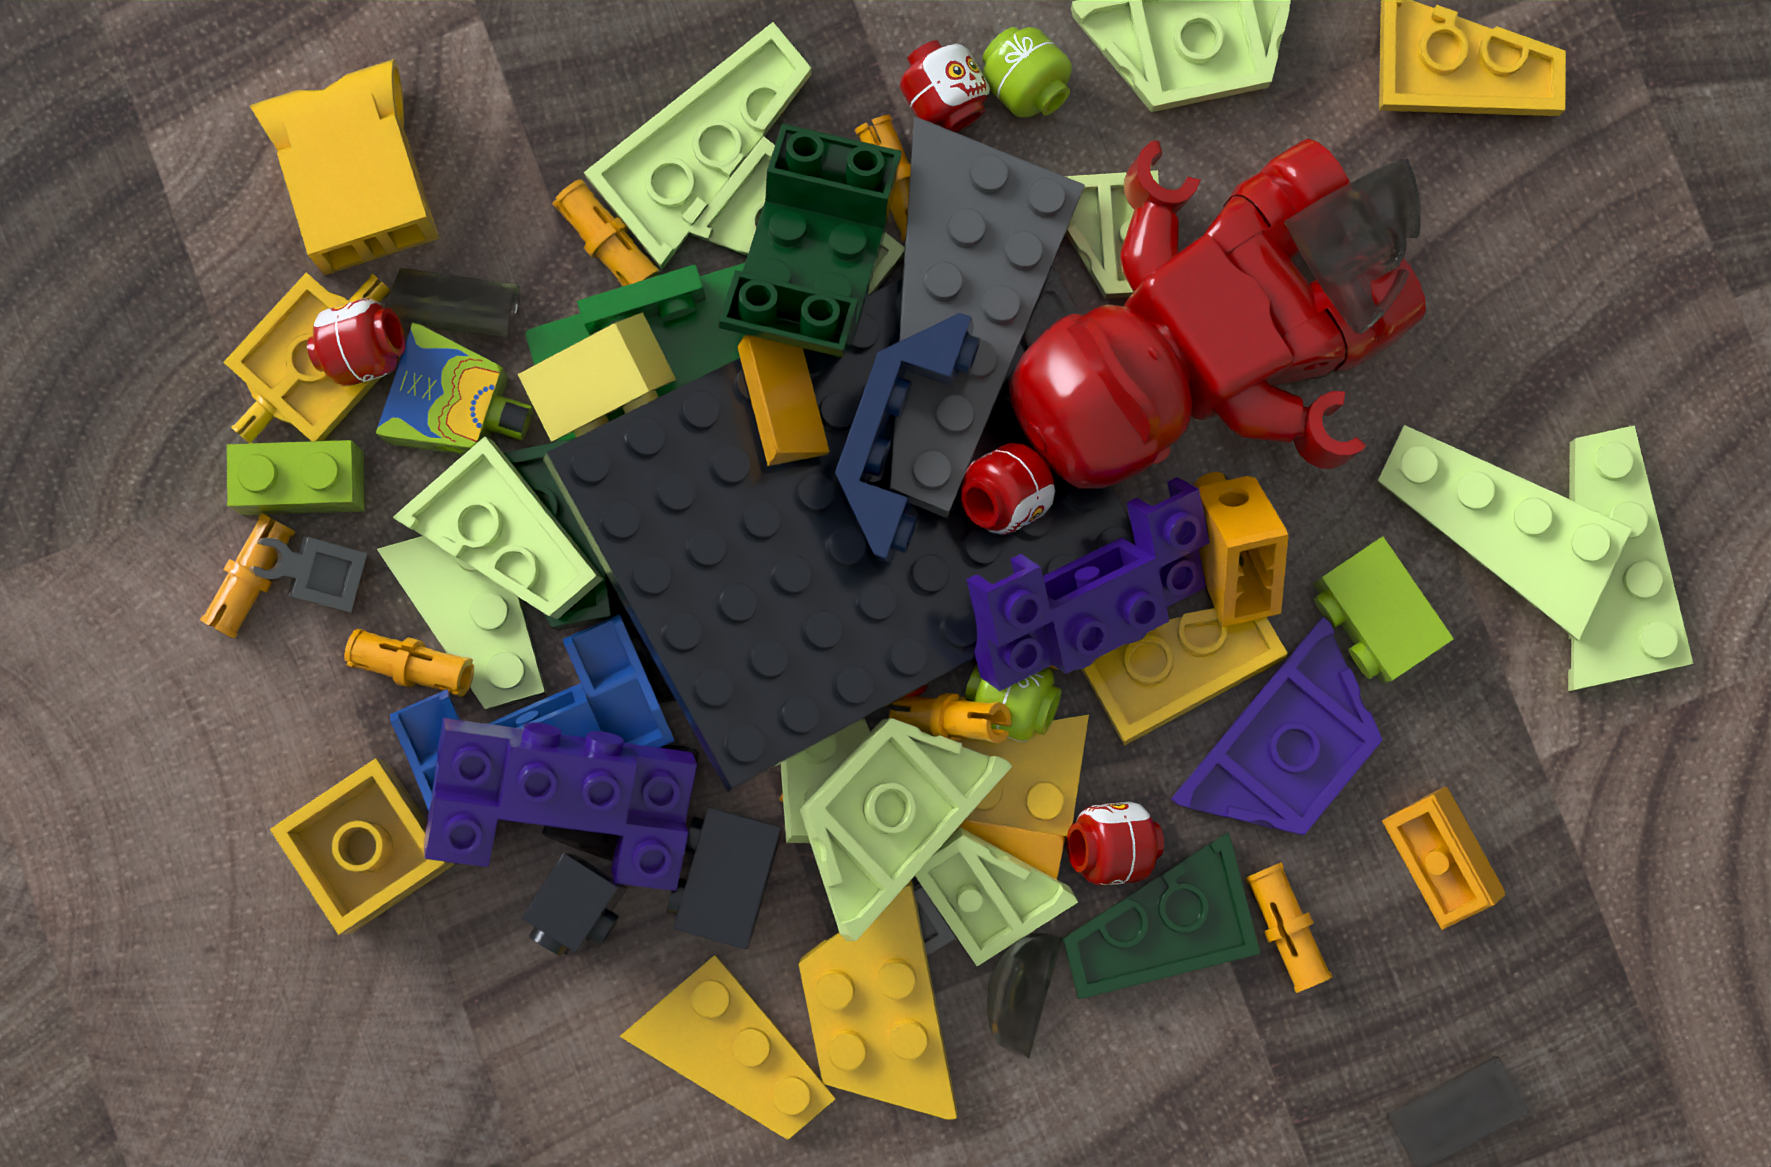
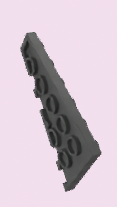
M915 116L912 130L899 342L958 313L972 317L974 325L972 335L981 338L970 373L966 374L959 371L954 387L909 371L905 372L903 379L912 381V385L902 415L900 417L895 416L889 491L907 497L910 503L947 518L1073 217L1085 184Z

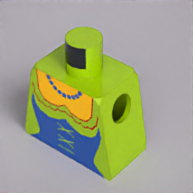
M412 323L405 344V351L401 356L376 434L385 443L395 446L464 455L482 438H489L491 431L522 441L531 422L533 406L503 397L508 382V375L503 367L422 325Z

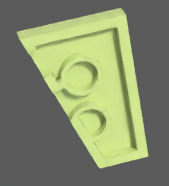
M764 136L688 230L691 236L748 256L765 203L767 169L775 147L772 142ZM886 232L868 295L878 290L905 254V247Z
M487 437L482 438L393 516L397 521L415 530L454 557L461 559L488 576L489 579L555 619L561 617L604 579L495 442Z

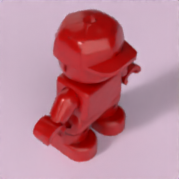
M1308 138L1277 155L1259 173L1238 184L1222 206L1223 209L1214 218L1201 237L1179 252V217L1176 213L1194 195L1201 180L1187 177L1181 186L1175 190L1165 189L1153 179L1150 169L1157 163L1163 153L1160 141H1151L1138 154L1124 178V194L1134 211L1120 253V261L1123 274L1134 293L1125 302L1124 307L1107 304L1097 307L1083 316L1070 314L1059 319L1045 330L1025 351L1009 381L1011 403L1030 445L1033 446V449L1056 474L1076 488H1105L1124 482L1144 472L1152 464L1164 461L1170 454V445L1175 443L1186 432L1191 416L1194 419L1206 420L1217 415L1230 430L1242 438L1291 443L1293 441L1298 454L1307 463L1320 469H1334L1346 464L1367 445L1357 437L1348 442H1339L1332 439L1326 433L1322 421L1323 416H1331L1344 404L1346 391H1331L1323 394L1311 405L1305 407L1301 397L1273 385L1322 378L1334 368L1335 372L1354 369L1362 362L1369 360L1397 342L1423 319L1426 312L1425 296L1413 269L1398 251L1389 244L1377 240L1340 261L1327 276L1308 283L1293 261V258L1303 247L1314 246L1344 227L1353 217L1356 209L1355 195L1349 178L1341 164L1327 148L1319 142Z

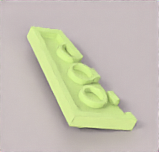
M772 22L584 172L586 179L614 213L627 225L628 230L661 270H663L689 236L688 230L762 137L767 134L810 78L812 69L774 22Z
M1406 425L1403 426L1378 479L1379 484L1437 530L1444 533L1464 549L1467 554L1485 568H1488L1577 641H1579L1632 531V527Z
M1635 425L1573 439L1570 441L1569 499L1632 527V531L1579 641L1569 635V640H1571V669L1568 670V692L1694 664Z

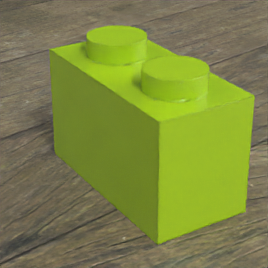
M352 440L227 444V506L243 516L260 515V513L273 515L365 511L364 451Z
M1383 536L1313 583L1319 592L1314 597V602L1322 616L1331 623L1333 628L1341 624L1354 643V646L1349 648V653L1357 667L1368 679L1376 676L1382 685L1393 681L1454 639Z

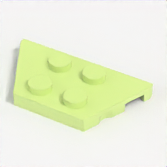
M1078 0L1072 2L1071 12L1075 21L1151 112L1269 88L1273 79L1291 0Z
M893 718L882 719L800 808V813L840 935L846 941L856 942L1011 769L1012 765L1006 759L998 756H987L962 747V743L923 733L918 727Z

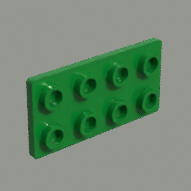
M745 263L700 277L696 264L577 300L580 314L526 331L525 335L534 365L616 322L643 312L676 378L675 381L656 390L658 396L661 397L740 358L737 347L746 334L718 327L719 318L735 270L743 272ZM620 408L608 414L607 417L609 421H612L625 413ZM572 432V433H570V434H568V435H565V436H563V437H561V438H559V439H557V440H558V441H563V440H568V439H572V438H576V437H575L574 433Z

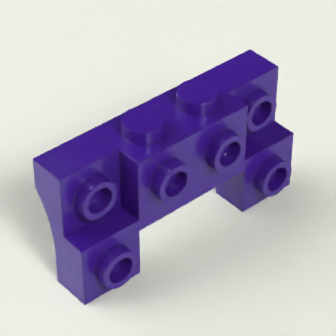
M1176 477L1167 481L1170 498L1154 506L1147 504L1137 497L1126 502L1135 545L1121 537L1044 576L1041 566L1024 555L1019 554L1010 559L1014 574L995 584H991L978 574L966 579L977 625V644L974 653L980 677L1001 691L1051 665L1067 674L1073 670L1090 666L1096 658L1124 644L1137 642L1143 639L1148 632L1168 623V606L1206 588L1199 548L1209 544L1210 541L1199 489Z
M443 718L433 792L423 844L425 859L489 867L497 820H507L617 835L611 866L614 883L677 891L688 836L685 822L697 767L692 752L624 743L622 737L602 731L588 732L586 738L563 735L559 728L544 723H526L523 729Z

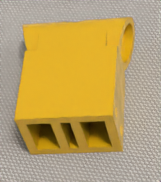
M395 59L348 73L323 90H295L250 105L261 126L277 149V156L307 254L324 276L440 239L404 130L403 89L399 67Z

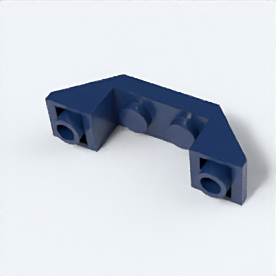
M958 313L877 353L835 474L874 555L878 560L891 564L895 551L906 553L918 518L909 515L911 503L907 497L867 484L869 474L879 477L885 465L891 441L883 439V434L890 415L896 417L902 415L911 390L912 381L903 379L905 372L909 371L953 387L959 371L966 374L970 373L981 338L972 335L974 325L971 316Z

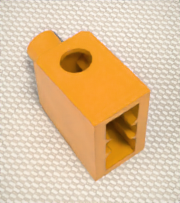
M1221 472L1204 474L1197 479L1193 486L1200 491L1210 543L1199 548L1206 587L1222 627L1281 614L1289 536L1284 524L1256 478L1244 476L1228 480L1226 475ZM1239 555H1241L1244 560V564L1242 567L1239 563Z

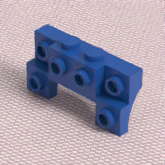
M620 614L563 639L564 646L581 683L488 723L523 729L526 723H544L559 728L563 735L585 738L588 732L602 731L622 737L624 743L657 748L675 741ZM448 689L390 714V722L412 768L428 811L430 810L443 718L462 720Z

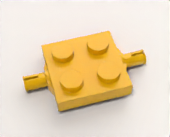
M306 272L223 362L246 382L252 397L256 400L236 424L231 426L249 444L253 443L254 439L275 417L282 422L294 425L311 441H324L379 381L380 378L349 387L338 385L332 382L325 372H319L315 369L307 350L308 338L313 336V324L320 312L363 298H370L380 303L388 293L392 292L374 274H371V277L347 300L344 297L328 292Z

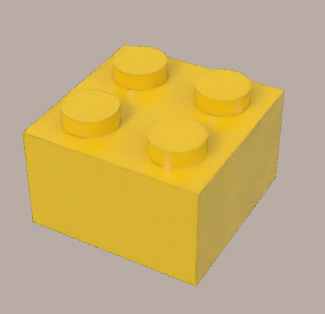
M377 758L270 828L275 839L338 935L354 933L455 865L452 862L425 859L423 844L427 820L388 761Z

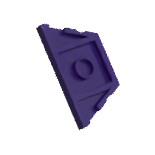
M1321 617L1173 794L1169 799L1176 806L1300 836L1307 833L1383 740L1371 712L1365 708L1360 696L1361 690L1351 668L1348 669L1333 636L1335 633L1333 627L1326 618Z

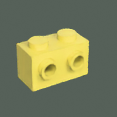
M643 312L616 322L517 374L551 442L572 432L577 438L610 422L607 415L620 408L626 414L659 398L656 392L657 389L676 380Z

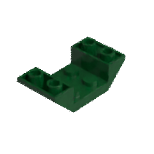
M782 123L767 169L765 203L743 272L738 270L734 272L719 318L718 328L843 357L855 340L879 258L902 151Z

